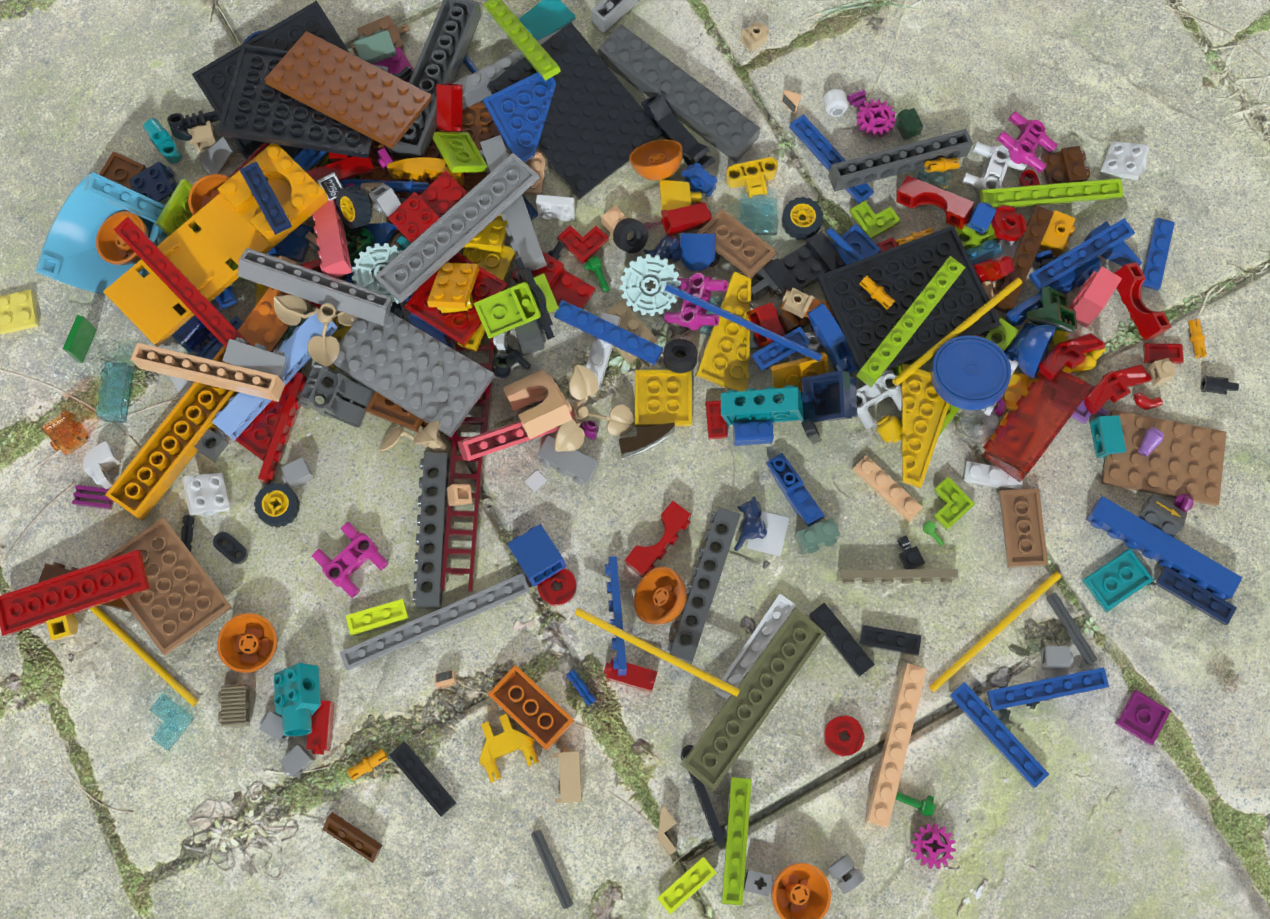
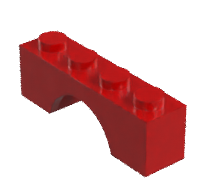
M908 175L897 190V203L911 209L922 204L936 205L944 211L946 223L962 230L974 209L973 201Z
M1137 262L1126 264L1114 272V274L1122 278L1116 289L1143 340L1156 338L1172 328L1163 311H1152L1143 303L1141 287L1146 278Z
M672 500L661 514V521L665 529L662 539L655 545L648 547L636 545L624 560V564L643 578L649 571L655 569L654 563L658 559L661 561L668 552L666 548L670 544L673 546L680 537L678 533L682 529L685 531L691 524V514Z

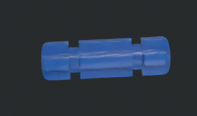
M575 670L567 673V678L570 682H573L572 685L580 696L584 697L585 703L588 706L593 704L596 698L590 693L584 681L579 678L578 673Z

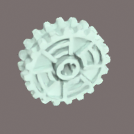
M377 243L374 248L366 247L367 251L365 253L361 251L359 253L360 258L354 260L356 267H352L354 275L352 276V281L357 286L392 297V302L400 303L376 280L375 276L402 253L403 250L399 251L395 245L391 248L388 243H384L383 246Z
M647 254L646 258L639 256L636 262L632 260L629 263L630 268L625 267L624 272L626 274L621 276L620 280L623 281V284L620 285V290H624L622 298L628 300L626 305H632L634 312L640 310L641 315L650 313V316H654L655 312L662 314L665 308L669 310L672 307V302L676 303V295L665 291V287L667 284L678 288L681 285V280H677L679 272L673 270L675 265L673 263L669 265L667 258L662 260L660 255L656 254L655 257H651V254ZM653 280V284H656V287H652L651 290L647 289L648 286H645V283Z

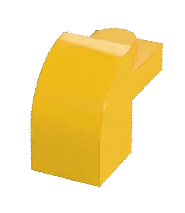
M73 614L46 621L51 641L77 634L78 623L76 616H73Z

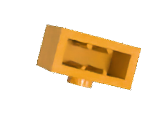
M1055 210L1039 249L1042 251L1052 250L1054 256L1057 257L1061 251L1065 252L1069 245L1067 238L1072 236L1076 228L1073 225L1076 218Z

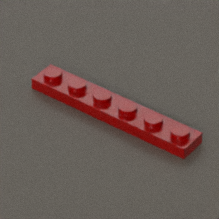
M296 373L258 476V479L264 484L270 485L271 480H274L277 463H280L283 457V447L289 441L288 433L295 424L297 410L301 408L297 401L307 380L304 374Z

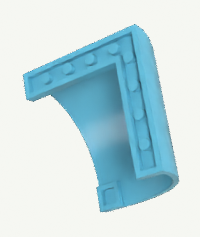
M94 172L88 174L73 189L59 210L46 237L35 272L76 288L105 295L103 291L138 261L129 265H114L103 260L96 248V236L100 226L108 217L117 212H132L143 220L149 232V239L158 246L168 237L166 233L155 225L165 205ZM145 268L139 272L143 278L150 274Z

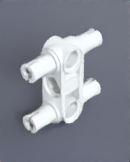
M976 141L972 152L980 154L987 159L982 177L979 178L966 172L961 183L975 188L980 195V191L988 189L987 186L991 189L1004 188L1002 187V182L1008 166L1023 172L1026 165L1014 163L1010 159L1008 149L1004 145L990 147Z
M891 370L884 371L872 388L865 385L856 389V396L862 401V404L857 406V413L866 430L876 425L868 411L869 407L883 399L892 397L899 411H901V384L892 388L887 387L885 381L893 380L897 377Z

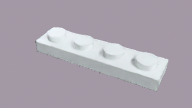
M602 312V319L619 327L620 317ZM595 337L586 367L596 375L598 390H600L613 346Z

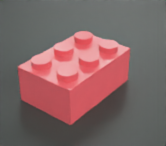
M1101 267L1098 272L1093 271L1078 291L1075 300L1068 307L1076 311L1077 323L1085 328L1091 324L1107 304L1121 281V277L1104 267Z

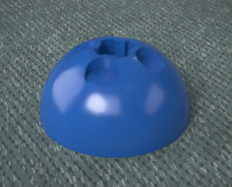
M1038 325L1027 330L1022 335L1016 350V361L1019 362V368L1028 377L1035 379L1040 369L1039 364L1046 356L1056 326Z

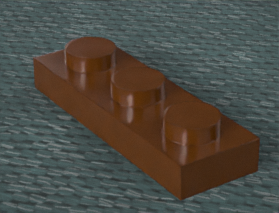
M333 812L327 817L322 829L372 863L377 859L383 846Z

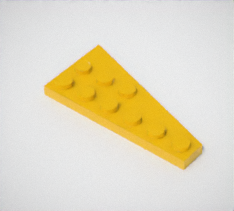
M505 245L502 252L465 247L463 250L465 258L478 264V266L504 282L517 254V251L514 252L513 248ZM481 324L465 347L458 343L459 347L477 352L485 332L483 324Z
M733 272L720 308L749 321L750 319H748L746 314L750 311L751 279ZM719 316L718 326H713L695 376L729 390L740 392L748 389L750 330Z
M903 363L901 365V372L908 368L909 365ZM917 369L901 382L902 482L918 488L922 487L950 405L934 389L931 373L921 369Z

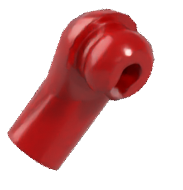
M1140 392L1136 393L1133 397L1135 403L1144 410H1150L1163 405L1161 397L1150 399Z

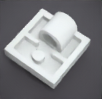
M1112 141L1101 170L1102 176L1138 180L1140 174H1143L1146 169L1149 145Z
M537 195L538 217L546 220L552 218L562 221L575 220L574 198Z
M222 473L192 475L182 478L190 515L199 514L201 517H207L230 509Z

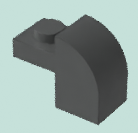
M762 267L755 274L760 282L751 288V299L753 301L757 298H763L768 292L773 296L778 290L777 285Z

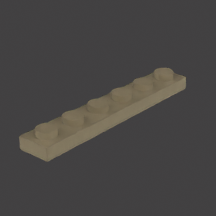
M958 569L839 570L837 573V581H843V584H854V581H862V584H873L874 581H882V584H892L894 581H901L902 584H911L913 581L930 584L935 580L948 584L958 577Z

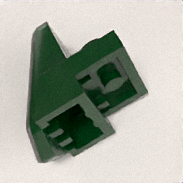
M1049 286L1042 288L1041 302L1044 307L1026 312L1027 319L1035 325L1056 326L1057 330L1074 333L1075 329H1078L1076 311L1068 308L1067 295Z

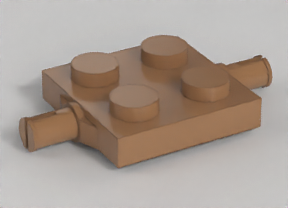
M390 15L357 28L360 37H369L374 35L376 31L388 30L395 49L398 47L404 49L400 35L410 31L407 24L397 28L393 24ZM352 46L354 54L357 53L356 47Z

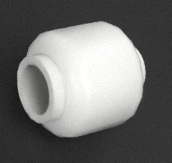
M831 89L824 95L823 102L827 114L838 117L843 115L848 109L847 96L844 91Z

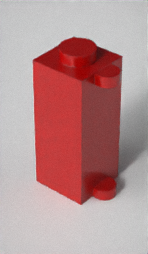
M452 83L436 84L437 129L444 130V132L462 131V85Z
M697 202L695 205L668 211L661 210V222L667 235L700 229L712 219L711 211L707 208L705 202Z
M611 658L610 663L606 662L603 674H607L606 680L652 693L658 671L626 662V675L618 676V670L613 667V658Z
M321 700V705L311 716L312 732L307 734L306 749L312 751L314 755H324V751H330L335 705L332 701Z

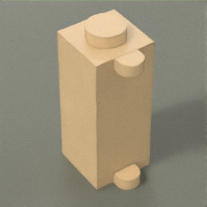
M564 748L563 752L553 753V758H559L561 798L555 799V803L582 802L580 752L575 751V748Z

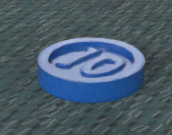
M1047 250L1037 254L1035 261L1040 262L1042 258H1050L1054 255L1053 251Z

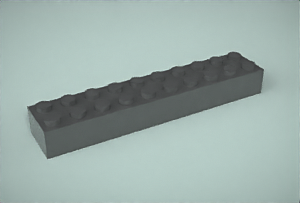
M473 0L442 1L409 81L410 84L431 94L432 100L393 149L387 147L388 153L406 158L425 157L437 128L436 84L455 83L481 18L479 2Z
M622 24L598 48V55L610 69L648 97L654 93H657L658 96L663 95L671 112L679 121L735 163L740 160L759 138V126Z

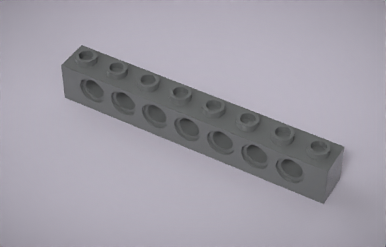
M967 129L955 131L832 164L828 178L834 192L924 168V164L928 160H937L942 157L949 159L968 156L973 146V141Z
M424 452V458L420 460V469L423 470V477L419 478V488H422V496L418 497V507H421V514L417 515V526H420V532L416 534V545H419L418 553H415V564H418L417 572H414L416 591H413L412 600L417 608L441 609V577L447 515L448 453ZM433 470L439 471L436 477H430V472ZM435 488L438 490L436 495H428L431 489ZM429 508H437L435 514H427ZM430 526H435V527H436L434 533H432V534H427V533H426V530H427L428 527H430ZM428 545L435 546L434 551L431 553H426L425 548ZM427 564H432L434 566L433 570L428 573L424 572V567ZM431 583L432 589L429 592H424L423 586Z
M718 507L717 512L713 511L710 522L713 525L711 530L707 529L704 540L707 543L705 548L701 547L698 559H701L699 566L695 565L692 577H695L693 585L689 584L686 591L689 598L680 613L683 614L681 622L676 621L673 631L677 633L675 640H670L667 649L671 655L689 664L693 662L741 515ZM718 526H724L727 532L724 534H720L717 532L716 528ZM712 544H718L721 550L719 552H713L710 549V546ZM706 562H712L715 568L713 570H707L705 569L704 564ZM705 580L708 582L709 587L702 589L698 586V582ZM699 598L702 600L703 605L695 607L692 604V600ZM694 617L697 623L694 626H689L686 623V619ZM687 635L691 642L683 645L679 638Z

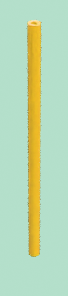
M1016 278L895 377L892 380L893 384L898 386L936 355L944 343L958 337L1020 286L1022 280Z
M1057 571L1053 573L929 686V689L932 692L938 690L1057 582L1061 575Z
M98 606L89 609L192 707L199 702Z
M577 608L574 615L736 697L740 692V689L580 608Z

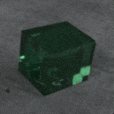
M915 108L910 110L904 109L898 113L895 124L903 140L921 134L923 124Z

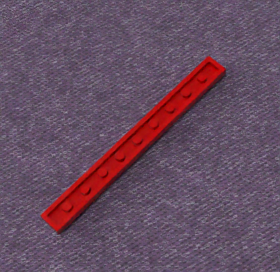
M129 217L124 219L114 229L124 242L226 348L229 339L236 340V337L246 340Z

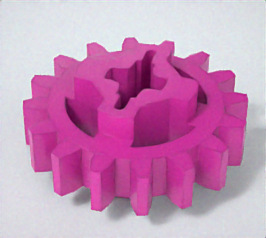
M871 99L869 104L864 102L863 107H859L856 124L861 125L860 131L865 130L866 136L871 133L872 138L875 137V134H878L879 138H881L883 133L888 135L889 130H893L896 118H894L896 112H891L892 106L887 107L886 101L882 104L880 99H878L877 103H874L873 99Z
M936 823L933 824L932 828L930 824H925V830L922 827H918L920 833H913L912 835L916 840L910 841L911 844L915 845V848L910 850L917 854L914 859H921V866L928 863V869H932L933 864H935L936 869H941L940 863L947 866L948 862L946 859L953 860V856L950 853L956 851L955 848L951 847V844L956 843L955 840L949 839L952 833H945L946 827L944 826L938 829V824ZM930 832L926 840H921L926 833ZM940 835L943 837L945 844L940 840ZM934 841V844L941 848L933 849L932 851V848L925 844L933 843ZM920 848H923L926 852V857L922 854ZM945 852L940 859L936 860L939 853Z

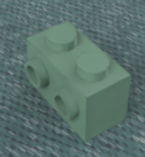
M388 30L376 31L374 35L359 37L354 42L359 57L370 64L397 55Z
M831 518L798 531L795 539L802 554L807 552L812 554L820 550L819 547L824 545L829 547L836 544L841 535L834 519Z

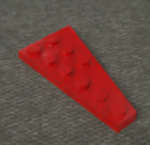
M296 374L284 386L279 402L271 400L235 439L236 442L263 462Z

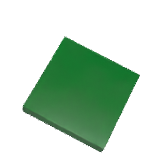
M77 315L63 350L77 362L83 363L97 329L84 316Z

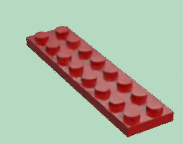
M135 550L0 595V629L2 636H8L44 624L51 619L64 615L69 616L150 589L141 550Z

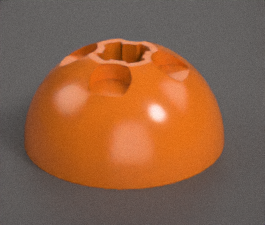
M655 140L634 149L629 155V161L638 175L647 180L659 181L672 176L677 171L682 161L683 148L679 142L674 140Z
M211 174L199 179L192 186L188 197V204L192 215H195L220 194L218 188L230 177L221 174Z
M128 211L117 212L102 223L96 236V248L103 260L114 265H129L141 259L114 231L124 219L129 217L149 238V232L145 223L136 214Z
M658 567L649 571L641 579L635 591L634 608L637 616L642 621L653 625L666 624L678 617L685 606L687 598L683 580L674 570L667 567Z
M244 613L230 619L219 633L217 640L218 654L222 662L234 671L242 673L258 671L265 667L274 657L278 644L277 634L272 624L258 614Z
M796 863L787 866L776 876L771 889V900L776 913L781 919H822L830 906L831 888L826 876L820 869L811 864Z

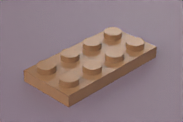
M724 209L720 210L697 232V234H716L715 251L750 279L776 255V250Z
M1039 489L999 491L1007 568L1047 566L1048 558Z

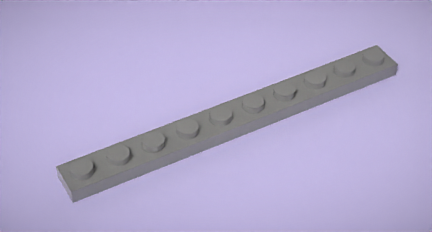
M523 573L343 650L340 652L346 670L350 671L528 594L530 589Z

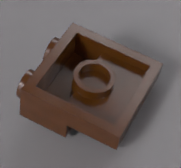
M1080 146L1062 148L1060 152L1042 154L1040 157L1041 161L1047 164L1044 168L1047 185L1085 182L1090 177V169L1085 167L1084 164L1086 154L1084 150L1081 151Z

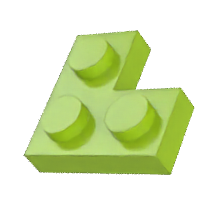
M866 200L849 211L858 226L871 239L876 238L901 222L891 206L875 215Z
M949 476L933 490L946 503L933 516L946 531L975 505Z

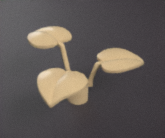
M294 295L275 296L273 299L274 310L279 319L285 324L298 325L301 317L305 319L317 314L318 320L324 323L322 337L314 336L309 340L307 345L308 353L312 359L322 366L327 367L334 363L338 357L340 347L335 337H325L328 323L337 317L342 325L353 326L359 317L335 310V307L329 303L323 304L320 309L316 308L315 311L305 314L307 310L305 301Z
M582 365L574 366V371L569 381L571 396L580 401L570 404L574 420L563 423L558 428L554 449L557 452L574 451L581 447L585 434L583 429L579 427L580 422L578 419H584L587 415L608 420L606 429L613 436H624L631 432L635 426L633 414L625 405L614 406L610 410V417L588 412L587 407L582 403L588 400V396H593L597 393L598 379L590 369Z
M436 420L429 423L416 437L403 431L404 428L402 426L394 428L383 438L378 452L381 453V451L390 449L404 435L413 439L416 445L422 444L425 448L429 447L433 453H442L446 449L447 444L439 437L441 435L438 432L440 422Z

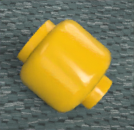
M887 414L877 421L876 432L884 442L892 441L896 443L902 439L901 422L896 416Z

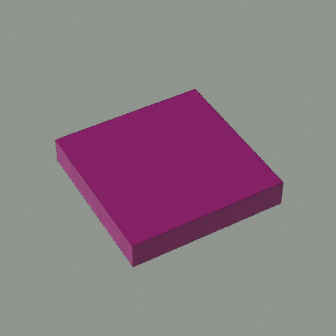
M1135 689L1115 724L1152 746L1171 710Z

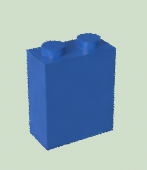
M541 524L530 528L528 532L515 537L507 544L533 587L567 567L563 557Z

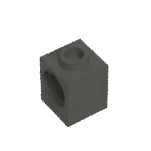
M208 429L194 447L215 462L228 446V443L224 440L226 436L218 430L213 432ZM212 441H216L215 446L209 447Z

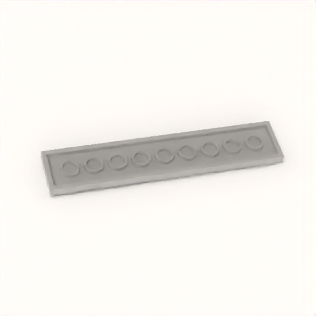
M512 153L375 276L376 280L402 303L539 179L538 174Z

